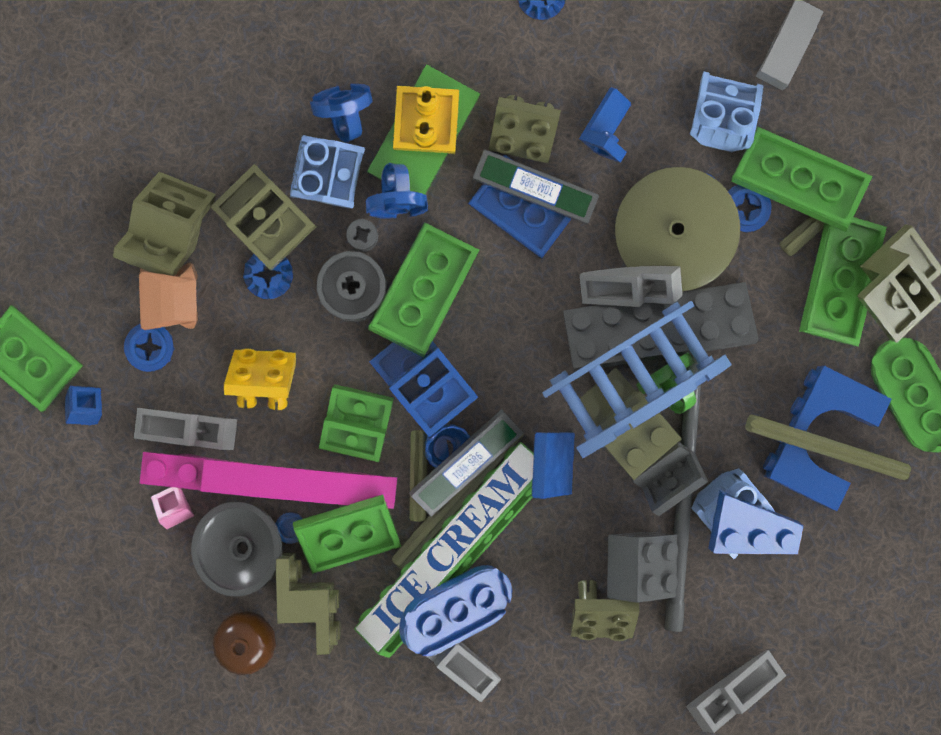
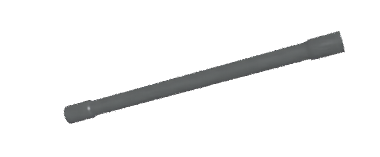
M690 354L695 363L686 369L687 371L691 369V371L695 373L696 371H698L697 367L695 366L698 363L693 357V355ZM701 385L694 390L696 396L695 405L683 412L681 444L695 454ZM692 493L677 503L675 508L673 534L677 535L676 577L678 585L676 597L668 598L666 602L664 629L668 631H683L684 591Z

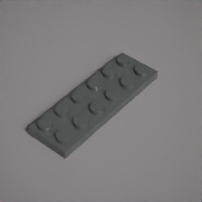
M746 282L682 292V297L676 301L681 307L690 301L693 302L694 307L682 315L705 352L757 344L759 338ZM643 303L640 307L595 305L563 310L573 372H576L664 318L665 316L662 311L673 304ZM672 321L661 327L678 356L686 353L692 354ZM650 334L631 345L641 362L664 358ZM619 352L601 363L600 366L604 368L627 364V362Z

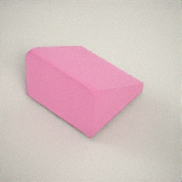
M170 487L151 496L158 521L166 529L194 516L181 488Z

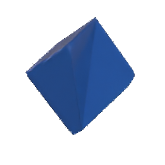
M69 386L65 396L66 424H98L102 416L101 388Z

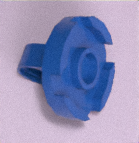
M350 84L351 90L340 91L339 86L332 87L315 94L312 97L313 101H310L313 115L321 118H331L336 135L344 143L350 142L362 135L358 111L368 107L373 102L370 87L365 84Z
M386 164L381 177L382 193L366 199V213H370L371 217L397 218V214L409 211L410 217L428 211L427 195L410 191L409 172L403 164Z

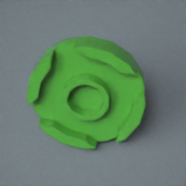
M689 353L679 357L686 368L695 363ZM668 364L650 375L658 389L662 387L664 392L677 385L674 380L676 376ZM638 382L636 386L638 387L639 391L645 394L644 389ZM694 391L683 397V402L679 400L669 406V408L675 413L681 414L693 407L696 403Z

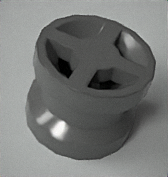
M358 219L349 225L346 237L349 244L355 250L367 252L376 246L378 232L372 222L366 219Z

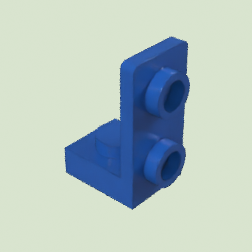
M611 87L579 140L596 154L621 163L627 152L617 144L619 139L613 134L630 108L631 102L617 89Z

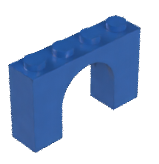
M817 366L816 370L811 369L805 378L803 385L807 389L803 397H797L791 407L790 413L793 414L789 426L807 432L809 425L818 415L826 411L836 410L868 426L878 427L892 399L826 366ZM778 441L780 444L775 454L771 452L764 462L763 469L767 470L764 477L824 507L838 511L851 483L819 468L810 459L806 449Z

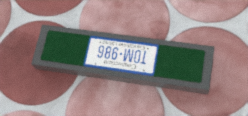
M485 149L473 176L475 181L586 225L589 223L599 195Z
M501 409L409 492L410 496L432 516L524 434L523 431Z

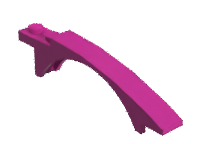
M143 452L139 484L339 505H350L384 495L388 508L394 509L398 477L258 465L192 454L173 455Z

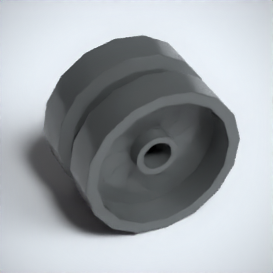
M345 251L332 256L323 264L317 277V293L321 304L329 313L344 321L360 322L372 318L387 293L388 284L383 270L371 257L361 252ZM353 282L359 284V288L355 289V294H351L348 291L349 284Z

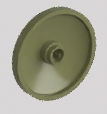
M665 168L642 178L624 197L616 217V243L627 267L680 266L682 291L696 289L717 278L733 259L740 238L738 210L726 188L710 175L692 168ZM680 223L683 225L684 228L681 235H675L672 232L674 224Z

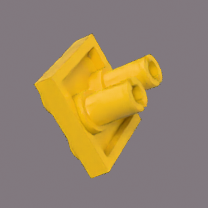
M397 86L393 149L455 154L459 90L431 88L428 86Z
M234 350L224 382V395L237 396V406L240 408H244V400H247V408H253L257 404L256 397H268V407L275 410V402L277 401L278 410L285 409L288 405L287 398L296 366V353L282 350Z

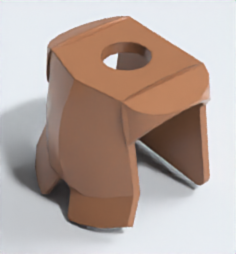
M192 263L183 265L175 276L140 269V322L143 330L178 324L188 329L195 327L198 320L196 306L197 271Z

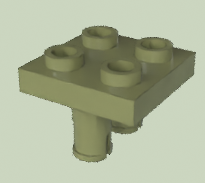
M509 95L506 98L499 97L489 150L548 163L561 110L554 109L550 103L547 104V107H544L545 102H539L536 105L525 103L523 98L519 96L516 101L514 100L515 95Z
M587 580L578 582L579 599H575L571 637H579L581 640H594L600 637L610 638L614 641H624L628 638H633L640 612L639 603L616 599H597L598 584L596 581L590 580L589 592H587Z

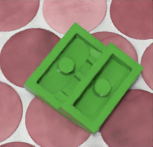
M334 384L327 416L324 420L319 449L379 462L394 398Z

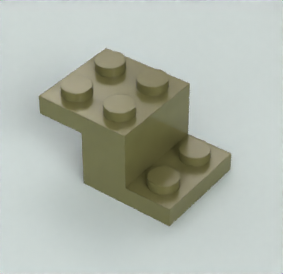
M255 164L210 206L224 220L227 227L271 271L316 228L311 220Z
M158 172L133 201L128 232L114 247L113 257L149 272L175 276L194 252L202 219L210 210V206L213 205L216 194Z
M905 224L860 266L872 282L857 297L887 337L893 342L897 343L941 302L940 295L931 284L941 274V265L913 226Z
M616 367L607 374V377L627 408L630 407L634 412L648 403L645 395L641 391H636ZM597 384L579 398L596 426L600 425L602 430L616 423L614 419L616 414ZM658 413L634 429L629 423L631 429L605 445L603 449L614 457L632 480H635L682 438L664 417Z
M296 552L283 553L282 556L276 559L277 624L316 623L317 655L330 654L334 645H337L338 640L341 638L340 621H335V613L340 608V591L334 590V582L297 583L298 578H302V560H296Z

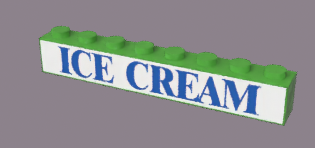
M522 442L517 446L511 447L506 452L504 461L496 469H492L486 474L480 488L476 492L470 493L464 499L463 507L455 515L445 520L439 534L423 545L422 553L414 562L412 561L405 565L401 570V576L393 585L386 587L380 594V600L373 608L367 609L360 616L359 623L354 630L378 655L390 658L402 645L399 624L408 604L425 592L467 572L532 499L534 453Z

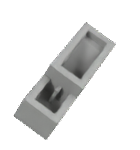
M794 0L755 77L783 91L789 85L812 39L823 11L803 0Z
M680 266L624 267L583 272L580 274L582 304L640 307L643 303L674 304L682 297Z
M137 408L134 439L219 450H234L237 419Z
M462 642L437 655L427 656L439 670L479 702H482L501 680L484 661Z
M765 650L699 695L686 707L703 732L715 733L733 716L743 714L786 677V674L770 651Z

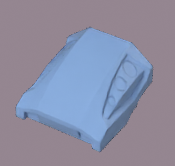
M703 72L690 135L703 146L729 152L749 149L754 141L764 85L757 84V86L711 76L709 72Z
M303 135L297 153L298 157L296 158L297 162L295 163L296 167L294 168L295 173L293 174L294 178L292 179L290 197L353 209L355 190L365 147Z
M739 468L719 475L697 494L691 507L711 532L719 490L740 500L749 501L763 509L774 511L765 497ZM729 554L733 559L738 556V554Z

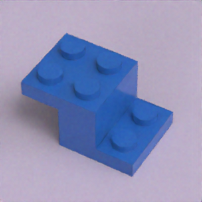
M433 341L424 358L392 342L369 361L389 385L391 392L428 437L432 436L478 398Z

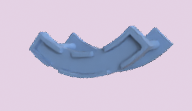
M692 301L682 307L678 302L674 303L662 311L665 316L664 318L573 374L568 375L564 371L549 380L552 387L542 392L544 397L546 398L559 390L586 433L583 435L586 441L576 447L582 458L592 454L630 430L629 423L634 429L696 390L706 380H711L732 365L726 355L714 360L712 355L708 356L682 314L694 307ZM672 321L698 364L695 366L698 371L695 373L691 369L687 371L662 331L661 327L666 323ZM648 334H650L676 376L674 380L677 385L666 392L663 391L662 387L658 389L631 346ZM619 352L647 394L645 399L648 403L634 412L630 407L627 408L600 366L601 363ZM588 371L616 414L614 416L616 423L602 430L600 425L596 426L570 384Z

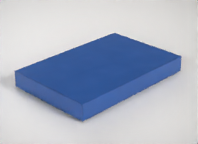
M504 155V156H503V157H505V158H508V159L512 160V159L509 158L507 155ZM485 184L481 185L468 203V205L541 259L571 221V218Z
M538 432L535 434L532 479L533 498L544 499L572 494L575 433Z

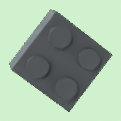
M657 532L608 535L607 598L636 603L675 598L678 585L676 577L677 535Z

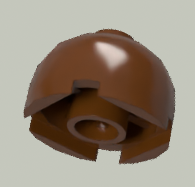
M249 611L237 612L224 619L216 629L213 640L214 655L219 664L228 672L238 675L252 674L264 668L273 657L276 647L275 632L269 622L260 614Z

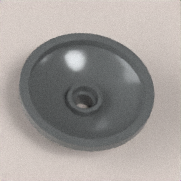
M228 502L214 507L200 520L193 534L191 554L199 577L208 587L226 596H245L259 591L274 577L276 573V559L282 556V542L275 522L264 510L246 502ZM243 542L248 545L246 553H243L240 549V545Z

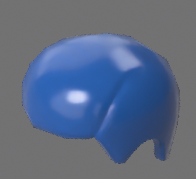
M445 424L432 436H427L425 441L426 459L434 468L438 467L449 457L447 440L452 443L454 452L470 438V435L464 428L453 424Z

